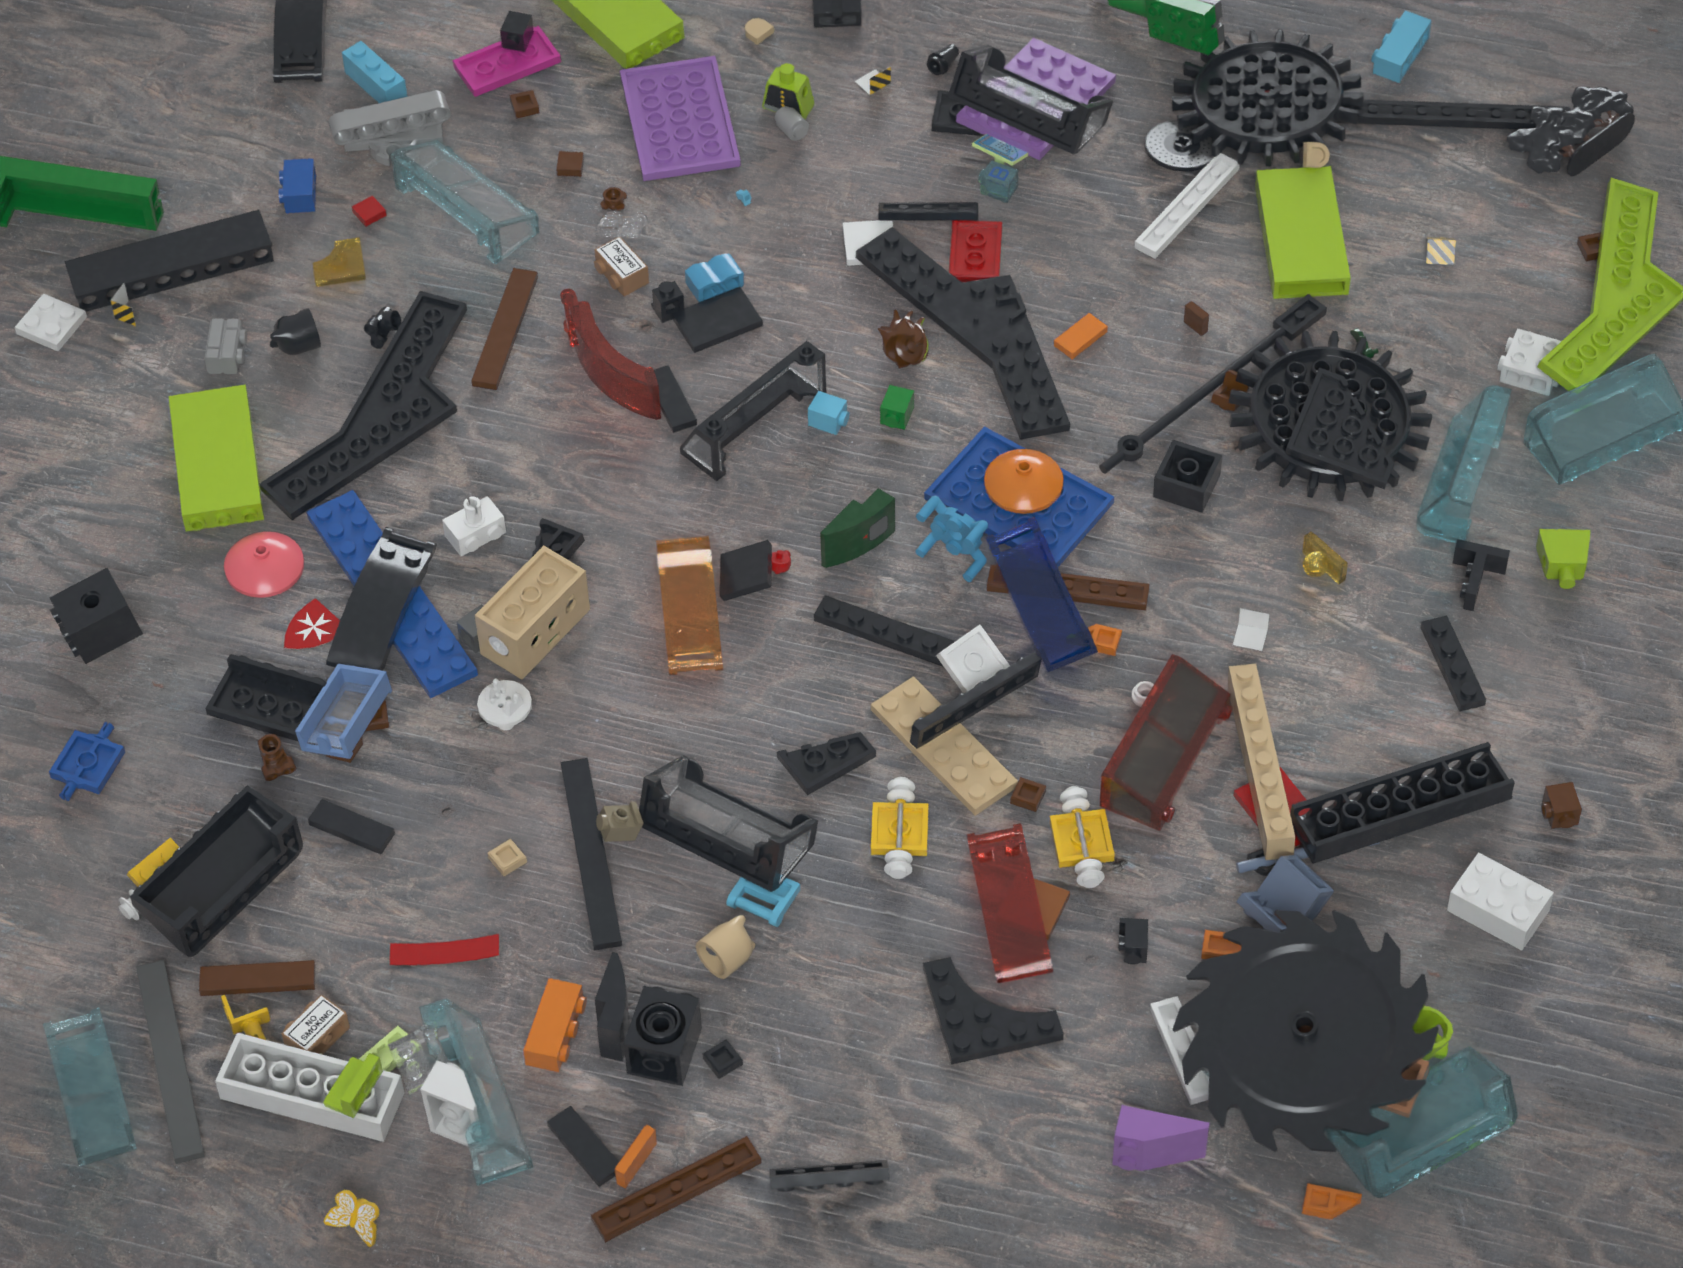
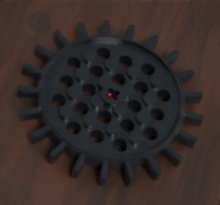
M1252 30L1249 33V43L1235 46L1233 41L1226 36L1225 41H1223V52L1217 55L1213 52L1209 55L1200 53L1201 60L1206 63L1203 67L1187 61L1184 62V75L1194 78V81L1175 78L1173 81L1174 93L1189 94L1191 96L1172 97V111L1192 110L1191 112L1177 115V127L1183 129L1198 124L1199 128L1191 131V143L1196 145L1211 137L1215 140L1211 145L1213 157H1217L1226 147L1237 150V164L1240 165L1246 160L1248 152L1263 153L1266 167H1271L1273 153L1287 151L1294 163H1300L1299 148L1304 146V142H1316L1325 145L1322 137L1326 134L1343 142L1345 140L1346 128L1337 124V122L1358 124L1359 111L1343 106L1363 107L1364 92H1344L1361 88V74L1341 77V74L1351 71V59L1346 57L1330 63L1328 60L1333 57V45L1329 43L1318 52L1309 49L1310 35L1305 34L1298 44L1284 42L1283 30L1277 31L1275 41H1258L1255 30Z
M1303 331L1301 337L1302 349L1292 352L1281 337L1276 338L1274 350L1279 355V358L1273 362L1258 350L1253 352L1251 362L1262 370L1259 376L1242 368L1238 370L1236 381L1253 388L1252 393L1231 390L1228 403L1249 407V413L1231 414L1229 426H1251L1252 434L1240 437L1238 448L1241 451L1259 445L1265 453L1257 459L1255 469L1259 472L1272 462L1281 466L1284 470L1281 474L1279 486L1284 488L1290 482L1292 476L1296 475L1309 480L1307 497L1313 498L1319 482L1334 484L1337 501H1343L1346 484L1359 482L1364 494L1369 498L1373 495L1375 488L1373 485L1285 454L1318 369L1322 368L1344 376L1349 384L1348 389L1354 391L1351 392L1352 396L1357 398L1364 410L1367 422L1370 427H1374L1381 439V446L1387 456L1390 455L1393 462L1396 461L1413 472L1417 467L1419 459L1403 449L1405 445H1409L1426 451L1430 437L1411 432L1410 428L1411 426L1430 427L1432 414L1412 413L1410 406L1424 404L1427 392L1422 390L1405 393L1402 385L1411 381L1413 370L1409 368L1393 376L1386 369L1391 361L1393 352L1388 350L1377 361L1363 355L1366 349V338L1361 337L1356 344L1355 350L1351 351L1338 348V331H1332L1328 340V346L1314 347L1309 332ZM1392 469L1388 483L1393 488L1398 485L1400 475L1394 469Z

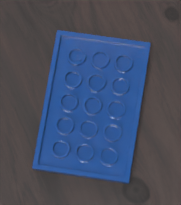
M984 426L924 492V499L928 501L932 496H938L946 507L958 509L955 513L961 516L966 513L975 521H987L988 528L984 533L1056 571L1114 504V496L1060 467L1063 474V489L1059 498L1051 506L1039 512L1028 514L1014 513L1002 509L986 493L984 486L986 469L997 456L1010 450L1025 448Z

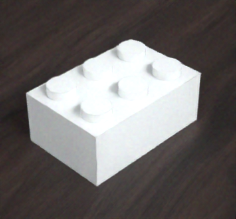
M1478 852L1450 892L1447 911L1508 944L1523 950L1550 911L1554 892Z

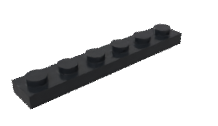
M826 595L814 613L815 622L942 667L944 666L936 655L955 642L954 640Z
M1035 652L1027 657H1021L1015 664L1006 669L999 670L995 676L986 681L979 682L973 689L959 694L946 705H940L926 717L918 718L912 725L910 743L916 749L920 748L1035 679L1039 675L1042 658Z

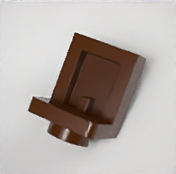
M1228 370L1225 374L1223 385L1213 393L1211 403L1219 405L1223 410L1235 411L1240 405L1228 403L1231 390L1248 393L1249 386L1236 381L1238 372Z

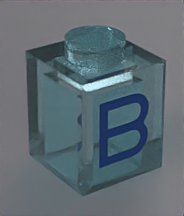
M991 160L987 168H983L979 174L978 182L981 183L980 194L1008 203L1018 187V169Z

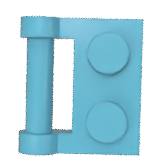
M740 877L730 892L726 905L734 909L739 907L768 920L769 924L778 927L783 920L784 914L800 892V883L786 878L778 889L770 892ZM744 893H747L775 905V908L771 910L742 896Z

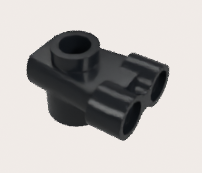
M382 307L376 315H372L364 326V331L370 335V343L374 348L381 349L388 339L389 331L398 330L401 325V316L398 311H392L390 307Z

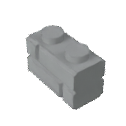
M212 319L210 321L204 358L209 374H221L222 372L224 374H237L239 364L244 363V349H242V345L247 344V330L243 329L239 319Z

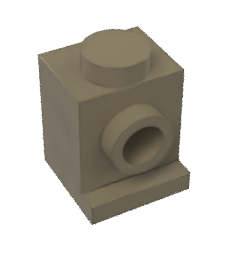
M631 801L629 805L603 806L600 814L597 815L596 825L602 833L604 842L635 841L643 825V820L636 801Z

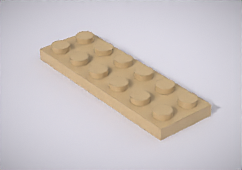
M914 676L871 704V711L975 816L1016 788L1018 780L961 723L918 749L910 743L913 723L918 718H924L931 714L937 707L942 705Z

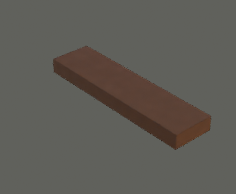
M314 960L200 967V996L315 990Z

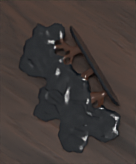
M1576 87L1571 96L1574 106L1573 110L1566 111L1562 107L1545 109L1544 107L1532 106L1530 119L1536 124V128H1520L1507 136L1508 146L1510 150L1529 152L1527 166L1538 174L1544 171L1549 173L1558 172L1561 167L1562 158L1570 157L1567 173L1570 176H1576L1625 140L1635 122L1634 107L1627 102L1628 94L1622 91L1613 92L1607 87ZM1611 111H1615L1616 114L1613 116ZM1602 112H1607L1610 118L1606 119L1608 121L1606 123L1601 119ZM1600 121L1602 124H1601V125H1598V124H1595L1594 122ZM1605 127L1593 137H1589L1588 132L1592 128ZM1583 143L1576 150L1573 148L1575 144ZM1558 149H1562L1566 151V153H1560L1558 152Z

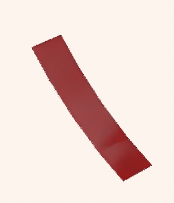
M499 934L449 942L390 943V965L448 964L499 956Z

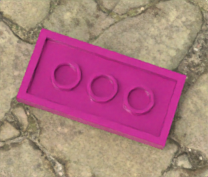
M539 26L533 28L534 33L525 52L502 48V43L499 41L452 60L454 69L474 97L561 62L560 54Z

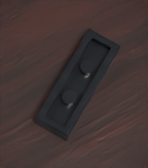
M669 365L645 372V380L672 432L675 433L697 425V419Z
M321 799L308 818L310 826L380 855L395 835L394 828Z
M569 1106L547 1121L548 1128L598 1187L615 1177V1167L619 1163L618 1160L572 1106Z

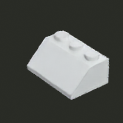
M437 1060L420 1089L430 1131L483 1152L485 1145L478 1113L464 1071L456 1064H445Z

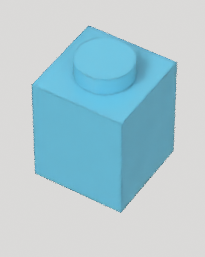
M818 391L808 408V426L837 435L842 426L845 427L849 420L850 413L847 411V400Z

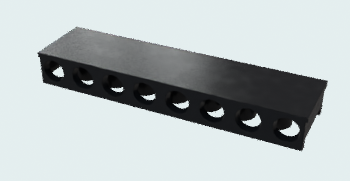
M258 209L64 262L79 308L87 312L112 305L111 299L113 297L107 296V293L113 289H120L123 283L125 284L128 300L273 262L274 259L271 248L272 243ZM259 250H267V254L263 257L257 258L253 256ZM233 257H243V260L238 264L229 263ZM210 263L219 264L215 270L208 271L205 269ZM187 269L195 270L194 274L190 277H182L180 275ZM161 276L170 277L169 281L164 284L156 282ZM136 283H146L145 287L141 290H133L131 288ZM87 296H96V300L92 303L86 304L82 302Z
M1486 742L1293 804L1290 816L1294 834L1312 864L1511 800L1515 782L1512 778L1509 779L1490 751V743ZM1484 752L1478 759L1471 761L1474 755ZM1459 760L1453 767H1448L1449 763ZM1434 768L1430 774L1422 776L1426 770ZM1410 776L1405 782L1399 784L1398 781L1401 778ZM1385 784L1380 790L1372 792L1376 786ZM1360 792L1357 797L1349 800L1348 797L1351 794ZM1335 800L1329 807L1322 808L1326 802ZM1310 808L1307 813H1305L1302 816H1299L1298 813L1301 810Z

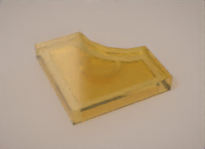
M360 237L335 241L334 249L330 255L320 261L313 262L316 287L366 280Z

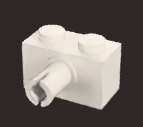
M488 496L481 500L477 497H469L470 505L468 500L465 499L464 509L442 520L444 535L460 556L473 552L480 546L496 540L506 533L504 516Z

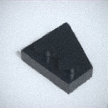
M542 518L539 523L541 528L540 534L536 536V548L532 553V557L543 546H546L569 560L585 541L584 536L580 532Z

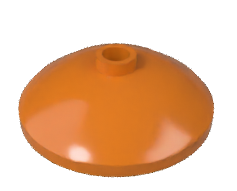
M1015 449L997 456L988 465L984 476V486L989 498L1002 509L1021 514L1035 513L1048 508L1059 498L1063 489V474L1059 465L1050 456L1036 450Z

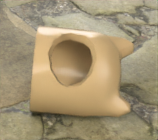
M744 915L736 916L730 921L716 926L696 942L695 947L700 960L718 978H727L746 963L755 948V943L751 940L743 926L746 920ZM706 946L710 948L717 956L710 955L706 950Z

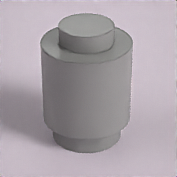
M784 106L776 112L774 119L777 127L792 141L800 140L807 135L809 123L794 108Z

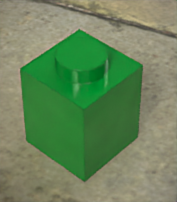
M889 385L880 406V424L905 430L914 409V390Z

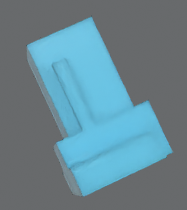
M740 189L736 192L737 198L744 203V206L751 203V196L748 190L743 191Z

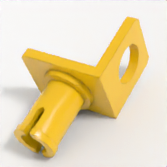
M222 995V1005L233 1035L244 1031L245 1035L266 1040L261 1025L270 1021L268 1008L266 1007L234 1019L226 996Z

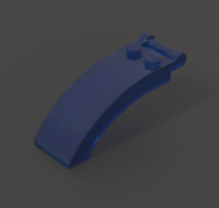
M1032 517L1027 520V523L994 536L991 534L986 536V543L992 553L1016 612L1037 655L1042 658L1041 663L1047 673L1098 653L1090 631L1071 598L1036 518ZM1028 533L1033 534L1034 539L1000 552L999 545Z

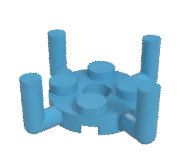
M932 496L916 514V518L920 522H925L934 510L938 514L930 525L932 532H930L915 552L919 557L923 558L937 541L942 540L946 544V549L949 553L953 555H958L959 553L970 554L975 561L963 574V578L967 582H971L987 562L979 547L982 545L983 541H981V538L988 528V523L985 520L975 521L966 513L961 516L955 513L958 509L946 507L938 496Z

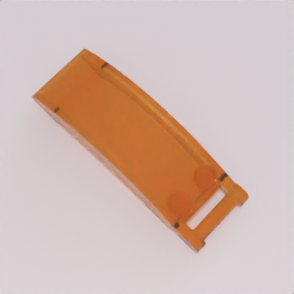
M709 536L656 540L669 676L677 675V672L706 669L723 671ZM713 652L714 658L676 662V656Z

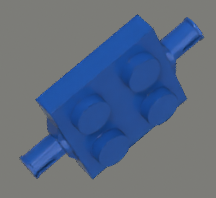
M104 722L98 734H86L75 730L49 771L50 778L66 783L59 794L63 800L69 801L76 789H84L100 794L125 754L124 746L113 743L108 739L114 730V726L111 723Z

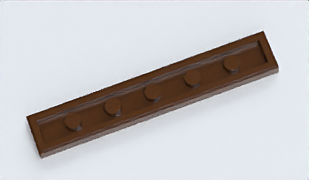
M513 268L471 380L472 386L491 390L498 389L538 279L537 271Z
M990 565L987 591L1145 611L1150 584L999 565Z
M746 1136L591 1214V1220L606 1243L761 1164V1157Z

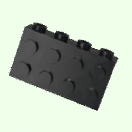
M230 654L227 658L228 669L205 708L207 715L298 741L295 731L327 682L319 677L300 674L295 670H285L267 662L261 663L251 660L243 655Z

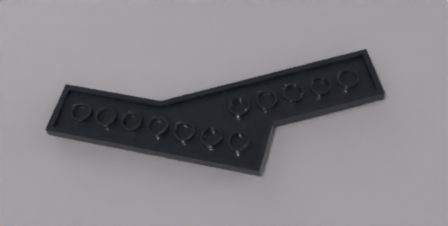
M419 291L340 431L259 483L260 490L291 520H294L457 412V405L429 380V377L467 311L466 303Z

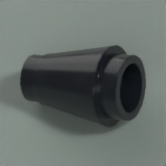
M949 44L930 54L927 60L928 70L934 75L945 74L959 55V49L955 45Z

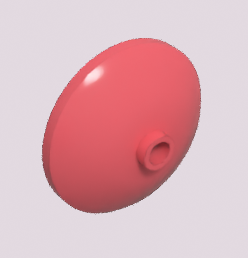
M258 532L240 539L228 551L224 561V571L229 584L241 594L257 598L271 597L287 591L299 580L304 569V557L299 545L292 538L277 532Z

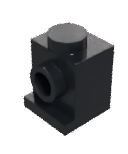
M675 281L662 282L658 288L652 290L653 303H651V307L662 323L672 320V313L685 308L684 294ZM667 305H674L675 308L666 311Z
M1120 918L1118 951H1124V962L1128 964L1147 963L1148 919Z

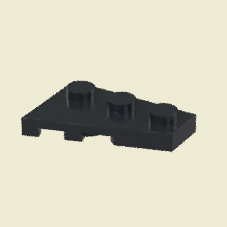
M861 732L829 739L827 743L821 745H803L801 749L787 752V750L777 751V759L807 795L876 757L875 748Z

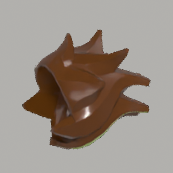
M894 310L890 326L878 328L883 339V352L890 360L896 363L899 369L924 362L928 356V340L924 333L925 330L921 327L925 318L922 317L916 323H913L910 320L913 314L912 310L902 320L897 310Z

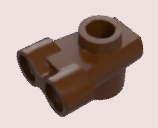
M267 734L258 740L257 743L264 764L261 770L266 781L275 780L281 775H288L296 770L293 758L287 756L276 734Z

